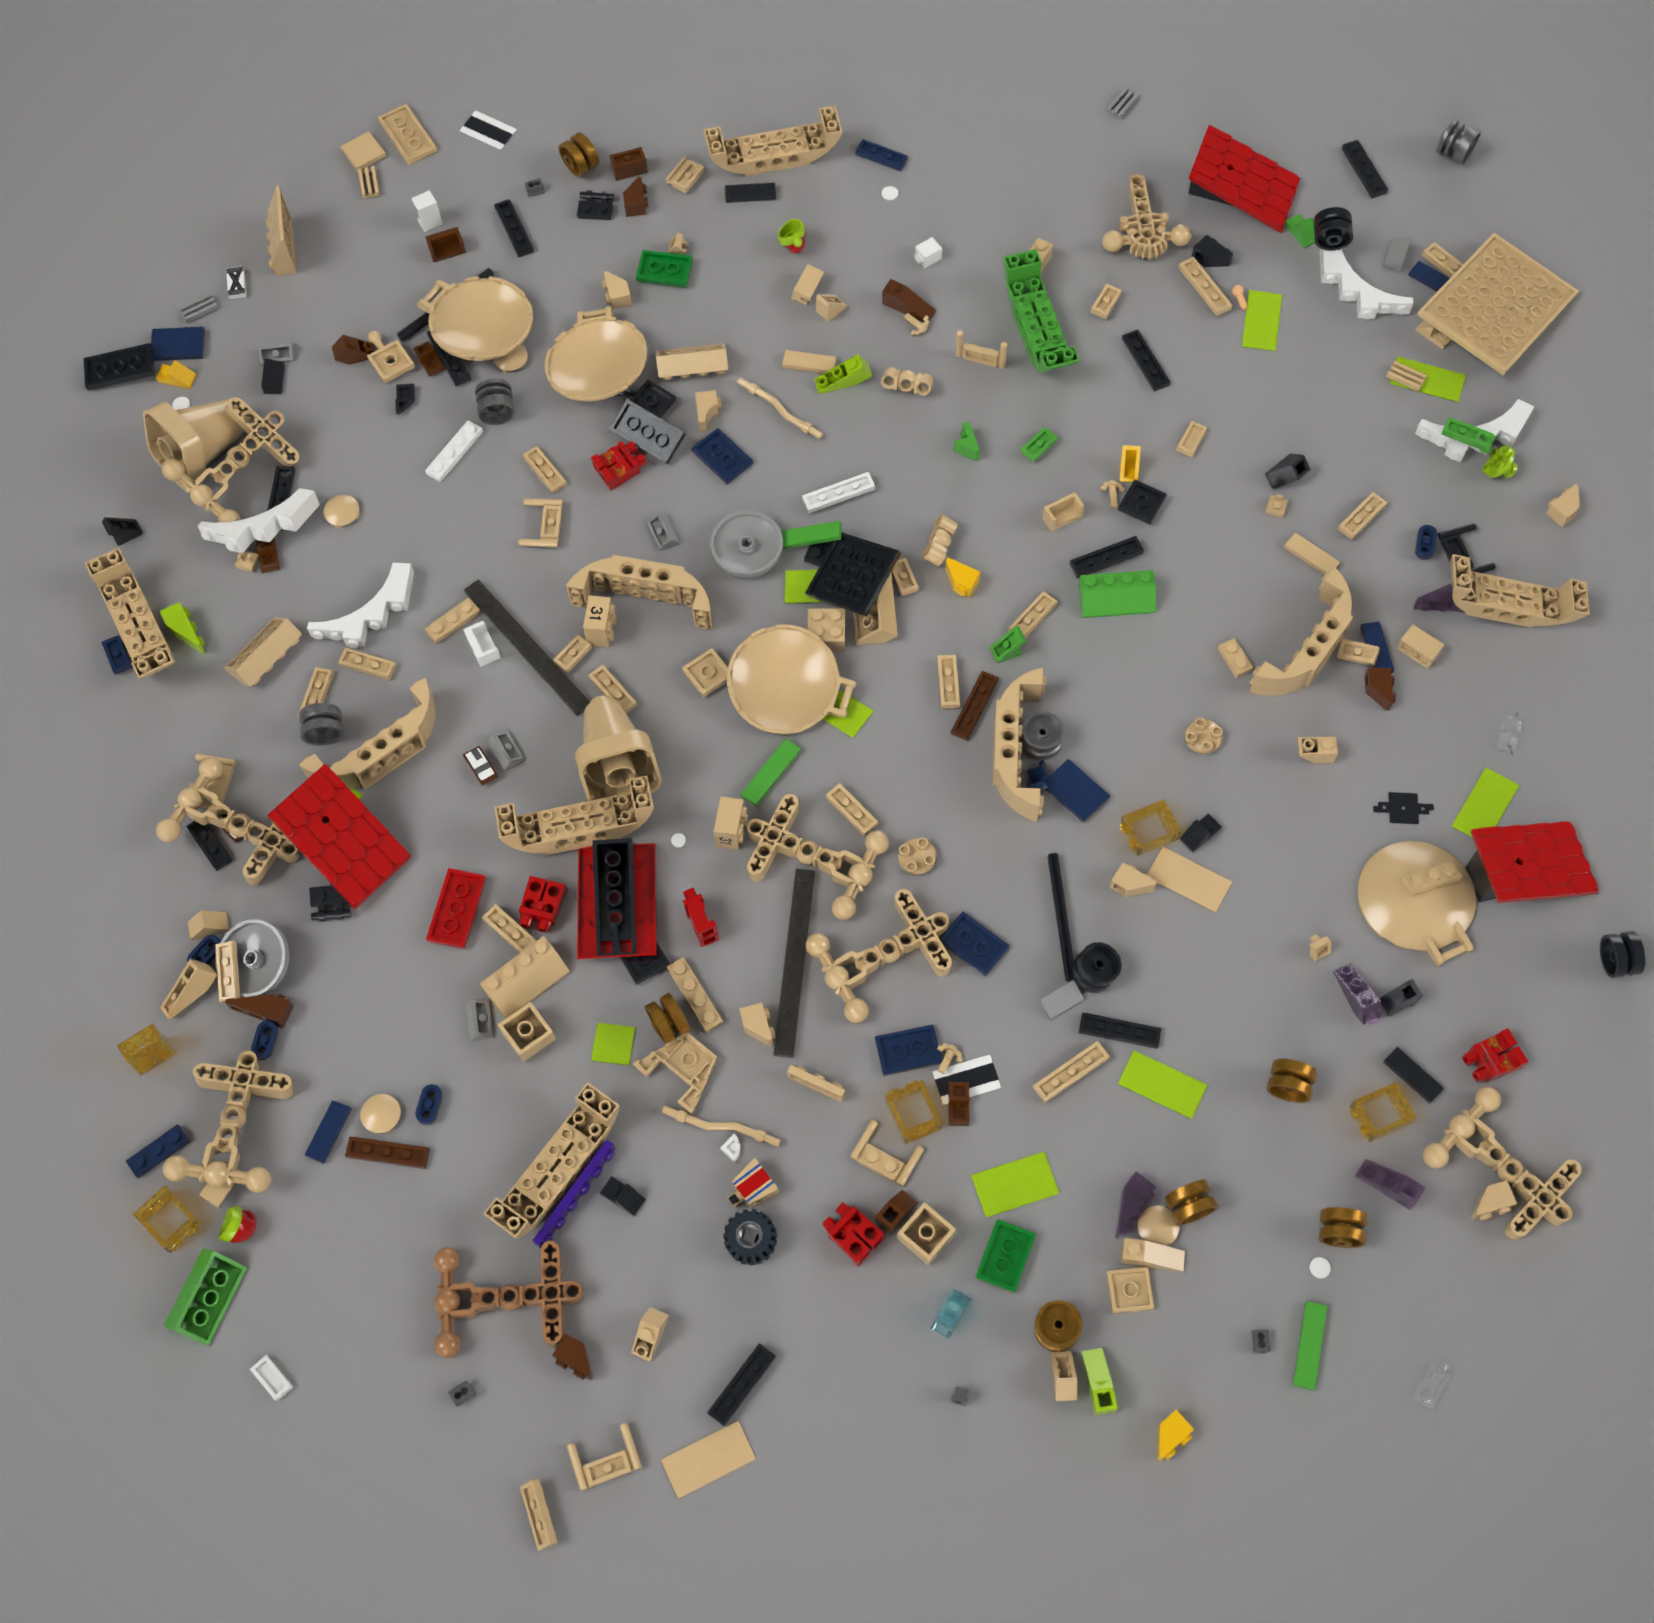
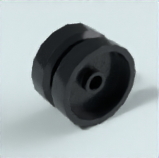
M1330 207L1321 210L1315 215L1313 219L1314 239L1318 248L1335 251L1347 247L1352 242V215L1347 209Z
M1635 931L1621 932L1620 935L1608 934L1601 938L1600 957L1603 968L1610 978L1624 977L1626 974L1638 975L1643 973L1646 960L1642 941Z
M1093 942L1087 945L1072 962V978L1081 989L1087 992L1099 993L1104 991L1119 976L1122 968L1121 958L1110 945L1102 942Z

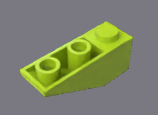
M857 354L818 376L814 381L818 393L823 394L858 385L872 377L868 362Z
M178 602L160 610L171 634L200 653H205L202 647L205 643L201 635L197 636L196 632L199 630L194 621L190 622L189 618L192 615L187 607L183 608L181 602Z
M1103 1348L1081 1351L1094 1416L1115 1413L1118 1407Z

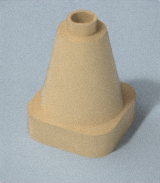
M230 399L175 410L167 402H161L143 411L146 442L149 452L156 463L162 468L166 460L171 458L178 459L184 464L185 473L195 481L206 470V465L246 432L226 413V405ZM237 405L232 406V409H233V410H235L236 408H238ZM248 416L244 417L247 423L252 420V418ZM175 481L182 489L186 490L179 481Z
M607 696L593 698L584 710L583 745L575 752V761L587 800L591 801L630 793L628 779L646 775L651 794L654 793L661 786L662 779L649 735L644 731L636 730L617 700Z

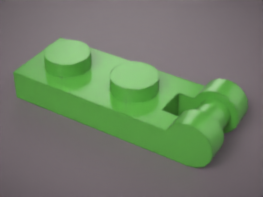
M1448 417L1441 435L1478 448L1483 453L1490 452L1491 444L1496 438L1491 432Z

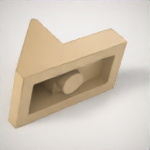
M1425 320L1415 328L1418 333L1441 349H1444L1452 341V339Z

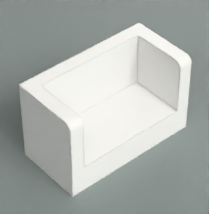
M430 190L412 198V202L419 214L417 220L424 232L443 224L437 202Z
M484 621L463 629L480 667L501 658L499 650L495 646Z

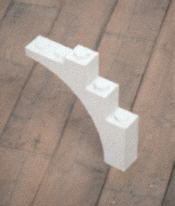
M1319 249L1321 283L1338 284L1339 301H1357V318L1375 319L1377 313L1410 314L1413 298L1386 293L1362 280L1346 261L1342 249L1335 251Z
M1518 399L1511 409L1501 417L1475 427L1493 433L1496 436L1495 440L1512 447L1529 419L1534 406ZM1424 419L1420 421L1415 432L1422 439L1445 448L1444 455L1458 462L1462 461L1469 447L1479 453H1483L1478 448L1441 435L1444 429L1443 425L1434 424Z
M299 488L287 500L259 515L232 522L212 523L201 521L198 528L204 540L225 544L229 551L243 553L254 540L270 542L281 529L296 532L320 504L314 491Z
M393 562L386 582L373 599L360 609L344 617L324 622H308L307 630L310 636L319 640L323 638L336 641L343 639L346 646L350 648L365 647L368 628L373 630L386 629L389 610L396 612L408 611L414 577L412 565L410 563Z

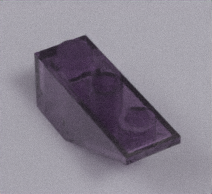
M1452 583L1418 597L1413 606V609H1420L1421 611L1464 612L1453 601Z
M1348 964L1333 970L1346 999L1361 1023L1364 1025L1380 1019L1381 1001L1353 965Z
M1367 1159L1364 1160L1355 1177L1409 1210L1415 1206L1425 1189L1423 1185L1410 1177Z
M1137 1171L1129 1179L1121 1192L1115 1233L1116 1239L1121 1234L1125 1236L1132 1227L1129 1223L1133 1218L1137 1220L1144 1211L1141 1209L1145 1202L1150 1204L1156 1195L1153 1193L1156 1186Z

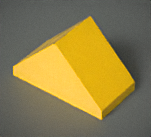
M1122 446L1119 481L1133 482L1134 479L1138 480L1141 446Z

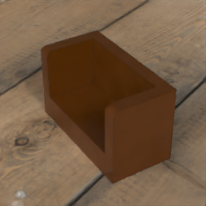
M642 147L609 155L616 181L648 173Z
M458 227L425 236L434 263L466 253Z

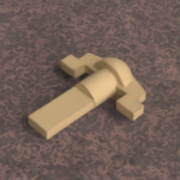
M909 313L904 316L905 320L918 329L910 333L912 336H919L926 332L930 323L928 316L923 318L924 323H921Z
M1114 480L1104 482L1100 490L1106 491V487L1109 488L1110 505L1112 508H1117L1116 488H1119V492H1124L1125 487H1122L1121 483Z
M943 1043L942 1046L939 1045L937 1047L941 1052L944 1049L947 1051L937 1070L940 1073H945L954 1055L957 1057L956 1061L962 1063V1053L956 1046Z

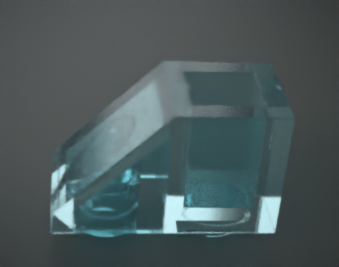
M953 1289L940 1308L931 1329L950 1339L971 1299L962 1292Z

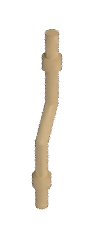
M742 378L738 380L737 384L746 388L749 393L758 395L772 403L784 419L801 428V431L806 434L810 433L818 439L823 437V433L815 429L812 424L807 421L803 422L789 414L777 398L760 389V386L755 383L751 384Z
M664 1106L662 1113L676 1118V1121L681 1123L687 1122L707 1131L735 1130L755 1138V1141L760 1143L766 1142L776 1147H779L781 1139L768 1135L766 1131L760 1129L757 1131L737 1122H706L688 1115V1112L681 1109L678 1111Z

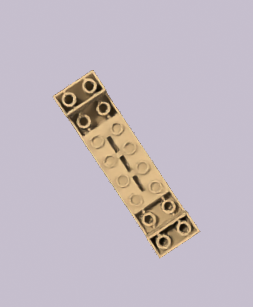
M836 106L819 108L818 123L723 140L720 126L703 129L709 155L713 162L726 171L745 174V176L810 165V162L822 157L831 150L842 134Z
M118 547L85 562L90 576L99 588L133 661L132 666L138 678L142 680L175 665L176 662L166 638L120 548Z
M1455 554L1451 557L1453 601L1456 606L1465 612V615L1529 628L1533 626L1565 624L1590 615L1588 588L1585 581L1569 579L1556 589L1471 571L1470 557Z
M612 555L611 558L601 559L585 566L566 584L570 604L576 607H587L589 595L592 596L593 589L611 591L619 595L628 594L636 598L645 597L653 601L662 600L670 604H684L692 607L694 625L700 629H713L710 603L704 588L681 566Z
M1335 567L1330 573L1326 572L1318 589L1320 591L1318 599L1331 606V609L1326 610L1321 618V623L1315 625L1311 632L1313 634L1304 640L1302 649L1296 651L1292 658L1293 661L1291 664H1287L1283 671L1266 661L1261 667L1257 666L1249 683L1252 685L1250 693L1277 696L1295 692L1304 686L1308 688L1346 636L1353 620L1351 615V593L1344 577Z
M1043 668L1029 671L1013 681L1005 690L1001 699L996 700L994 716L992 785L997 786L1004 801L1015 812L1035 822L1038 820V815H1042L1044 796H1040V789L1020 788L1021 719L1023 715L1022 702H1040L1041 695L1045 694L1046 675H1043Z
M426 678L415 682L410 687L418 707L413 708L403 718L397 719L387 729L381 730L374 738L365 741L358 749L349 752L342 760L332 764L330 769L350 790L360 788L366 790L426 748L425 743L432 733L436 719V705ZM316 754L306 757L299 764L307 779L323 765Z
M646 775L628 779L630 793L517 815L514 803L495 806L499 839L514 849L529 853H543L545 855L593 846L592 840L621 839L644 824L653 811L654 806L648 777Z
M588 1082L575 1097L578 1104L504 1199L501 1201L496 1197L483 1213V1215L515 1239L528 1234L552 1213L601 1148L615 1123L620 1105Z

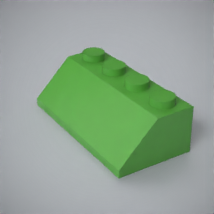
M1154 570L1080 575L1078 589L1082 618L1156 613Z
M203 1248L163 1326L209 1346L247 1267L213 1250Z

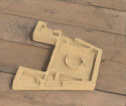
M686 1032L657 1051H652L650 1055L643 1059L635 1061L633 1066L645 1077H648L660 1063H663L690 1086L688 1091L678 1100V1104L692 1115L716 1064L717 1056Z

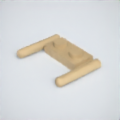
M958 330L956 333L955 355L956 357L963 356V359L993 367L999 366L1000 369H1004L1006 365L1007 342H1001L999 354V351L980 347L976 344L965 343L964 345L963 331Z
M525 498L523 503L526 506H544L540 539H519L518 544L520 546L558 547L563 500Z
M196 754V761L213 757L222 763L223 773L221 777L217 780L209 781L206 790L217 794L219 801L224 803L234 767L236 766V760ZM204 799L199 808L208 809L213 804Z
M871 1120L850 1158L903 1187L921 1157L924 1148L917 1146L905 1165L903 1162L871 1144H867L878 1125L875 1120Z
M627 1423L620 1425L627 1450H622L584 1466L581 1465L575 1444L569 1443L567 1445L580 1491L642 1468Z

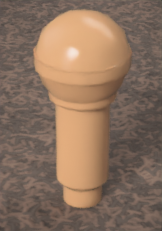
M1236 285L1232 289V294L1238 299L1242 310H1246L1247 303L1244 298V288L1241 285Z

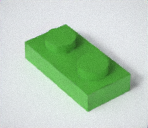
M1044 427L1021 448L1020 453L1034 463L1057 442L1058 436Z

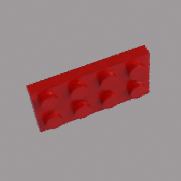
M448 868L426 937L427 942L465 949L487 879L485 875Z

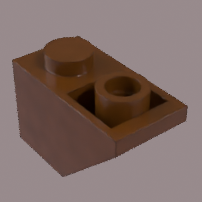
M638 177L623 192L626 217L646 215V207H649L648 198L644 197V194H647L646 183L642 184L641 177Z
M342 335L332 346L335 361L349 365L367 361V355L374 352L373 345L370 342L347 335Z
M1368 668L1364 676L1365 693L1383 709L1390 710L1396 700V694L1392 690L1395 678L1394 675H1391V668Z
M901 1190L876 1215V1222L892 1235L916 1207L918 1202Z
M565 1333L552 1355L556 1360L555 1364L565 1370L567 1367L573 1369V1374L582 1380L585 1377L591 1380L593 1374L586 1346Z

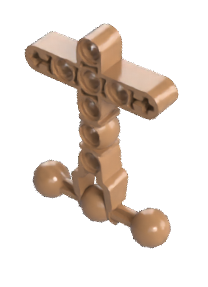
M547 1241L541 1247V1283L528 1284L524 1287L522 1285L507 1284L501 1289L496 1287V1290L489 1287H475L471 1282L453 1284V1272L459 1266L460 1256L455 1249L450 1247L438 1250L433 1262L437 1271L441 1272V1285L436 1287L439 1292L434 1299V1308L439 1313L436 1319L441 1320V1333L434 1342L435 1352L442 1358L454 1357L459 1352L461 1341L459 1336L454 1333V1319L475 1318L478 1312L491 1311L496 1308L512 1311L520 1306L524 1308L525 1305L529 1307H542L543 1339L548 1346L556 1348L564 1336L563 1305L579 1303L584 1295L583 1289L578 1282H562V1253L558 1244L554 1241ZM550 1249H554L555 1251L552 1253V1259L554 1262H550V1257L548 1255ZM550 1269H556L557 1274L554 1277L546 1276ZM572 1288L579 1289L575 1297L568 1296V1292ZM550 1290L558 1291L555 1298L550 1299L547 1297ZM535 1291L537 1293L533 1300L526 1299V1295L529 1292ZM459 1292H472V1297L470 1298L472 1305L470 1309L458 1310L461 1302L458 1295ZM514 1293L515 1299L513 1301H505L507 1294ZM487 1295H494L493 1302L489 1304L484 1303ZM557 1311V1318L549 1320V1312ZM551 1326L554 1327V1331L557 1334L554 1341L550 1339V1336H552Z

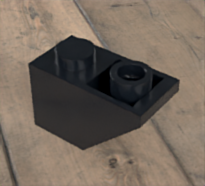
M1206 235L1194 246L1192 257L1194 256L1198 263L1204 267H1224L1231 265L1233 253L1218 243L1217 240Z
M1290 453L1266 472L1265 475L1271 488L1275 489L1299 480L1311 469L1304 455Z

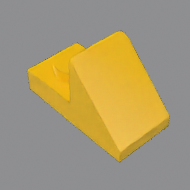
M174 360L172 366L162 364L156 379L160 383L190 389L197 375Z

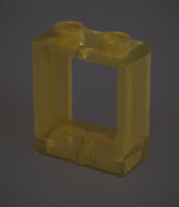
M1164 799L1123 815L1120 823L1122 833L1127 835L1129 839L1128 844L1132 851L1135 850L1137 856L1178 840L1182 832ZM1158 814L1168 834L1141 845L1130 824Z
M154 1024L149 1025L117 1045L125 1061L140 1075L145 1074L176 1054L169 1040Z
M917 1080L911 1081L906 1084L905 1088L900 1090L895 1088L885 1096L886 1105L905 1145L942 1129L943 1123L923 1080L919 1082ZM920 1090L933 1119L906 1130L893 1101Z
M1397 1082L1358 1098L1350 1105L1351 1116L1353 1119H1357L1362 1136L1367 1138L1369 1142L1406 1127L1417 1119ZM1387 1094L1401 1120L1375 1130L1362 1105Z
M166 1185L133 1214L169 1253L180 1248L183 1241L188 1236L195 1234L202 1224ZM172 1200L189 1219L165 1241L148 1221Z

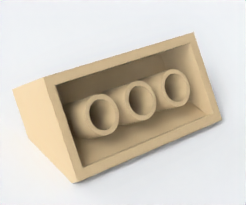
M725 343L656 351L659 378L662 377L663 380L673 379V376L680 375V378L690 377V374L696 373L697 376L707 375V372L722 374L725 373V370H728Z
M891 573L867 617L853 612L857 645L882 644L898 636Z
M274 617L224 669L244 685L255 686L260 682V677L265 672H269L274 667L273 664L287 654L286 650L299 642V637L302 633L287 618Z
M543 936L482 981L480 986L506 1019L569 974L570 971L556 950Z

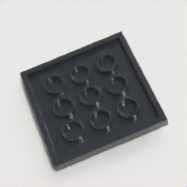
M842 532L841 540L833 541L805 594L813 599L843 609L845 608L867 617L901 553L899 550Z

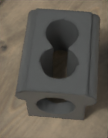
M541 178L524 182L528 197L545 193Z
M1267 1329L1251 1330L1254 1354L1271 1352L1269 1331ZM1257 1335L1262 1336L1263 1340L1261 1343H1263L1264 1348L1258 1346L1260 1340Z
M467 1380L448 1392L457 1407L476 1395ZM468 1389L467 1395H462L460 1399H456L458 1394H463V1390Z
M956 1386L955 1393L951 1396V1401L963 1406L967 1405L969 1390Z

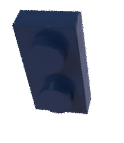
M119 635L101 642L115 675L133 668Z

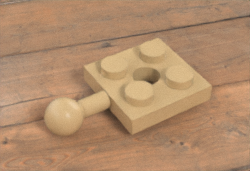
M378 331L369 332L367 336L368 341L376 345L378 350L367 355V358L384 383L415 368L413 361L398 340L384 346L381 342V334ZM390 359L395 360V362L392 364L387 363V361Z

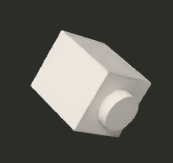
M931 237L915 246V260L917 263H921L924 268H927L942 259V248Z

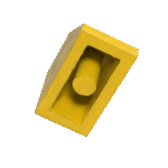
M947 557L946 572L953 590L961 596L970 598L980 581L981 572Z

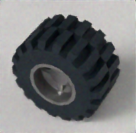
M744 1209L743 1213L739 1214L737 1212L734 1218L730 1217L728 1220L729 1224L725 1225V1233H723L724 1243L730 1255L744 1265L745 1263L754 1265L756 1262L761 1264L763 1259H769V1254H773L775 1251L774 1246H777V1232L771 1219L765 1216L763 1212H757L756 1209L751 1211Z

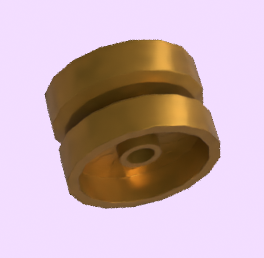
M581 132L576 133L570 138V141L566 140L558 147L564 164L576 177L583 176L587 173L588 169H593L599 165L600 161L596 149L591 141Z
M670 992L660 997V1004L663 1010L654 1001L644 1006L653 1028L665 1044L675 1039L672 1026L680 1035L690 1031L683 1012Z
M1292 1059L1274 1060L1270 1071L1272 1077L1269 1078L1266 1088L1268 1093L1289 1102H1309L1313 1093L1311 1085L1315 1083L1317 1076L1316 1069L1308 1064Z
M1205 1179L1184 1185L1165 1196L1164 1199L1168 1208L1177 1209L1172 1215L1177 1226L1197 1221L1218 1209L1219 1206L1215 1198L1207 1196L1211 1189Z
M1345 1207L1322 1209L1320 1211V1222L1324 1227H1321L1319 1230V1241L1329 1246L1341 1248H1360L1365 1246L1367 1234L1362 1229L1367 1226L1368 1215L1363 1211Z
M1055 1300L1048 1302L1041 1307L1035 1319L1034 1333L1037 1341L1048 1351L1063 1352L1069 1350L1075 1345L1082 1332L1083 1322L1081 1314L1075 1306L1067 1301ZM1056 1323L1060 1324V1329L1055 1327Z

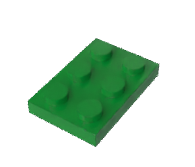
M642 250L636 282L687 288L693 256Z
M997 1219L975 1279L1015 1294L1036 1233Z

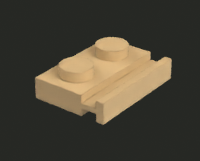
M684 156L666 177V184H671L672 187L686 194L705 172V168L692 160H687V157Z

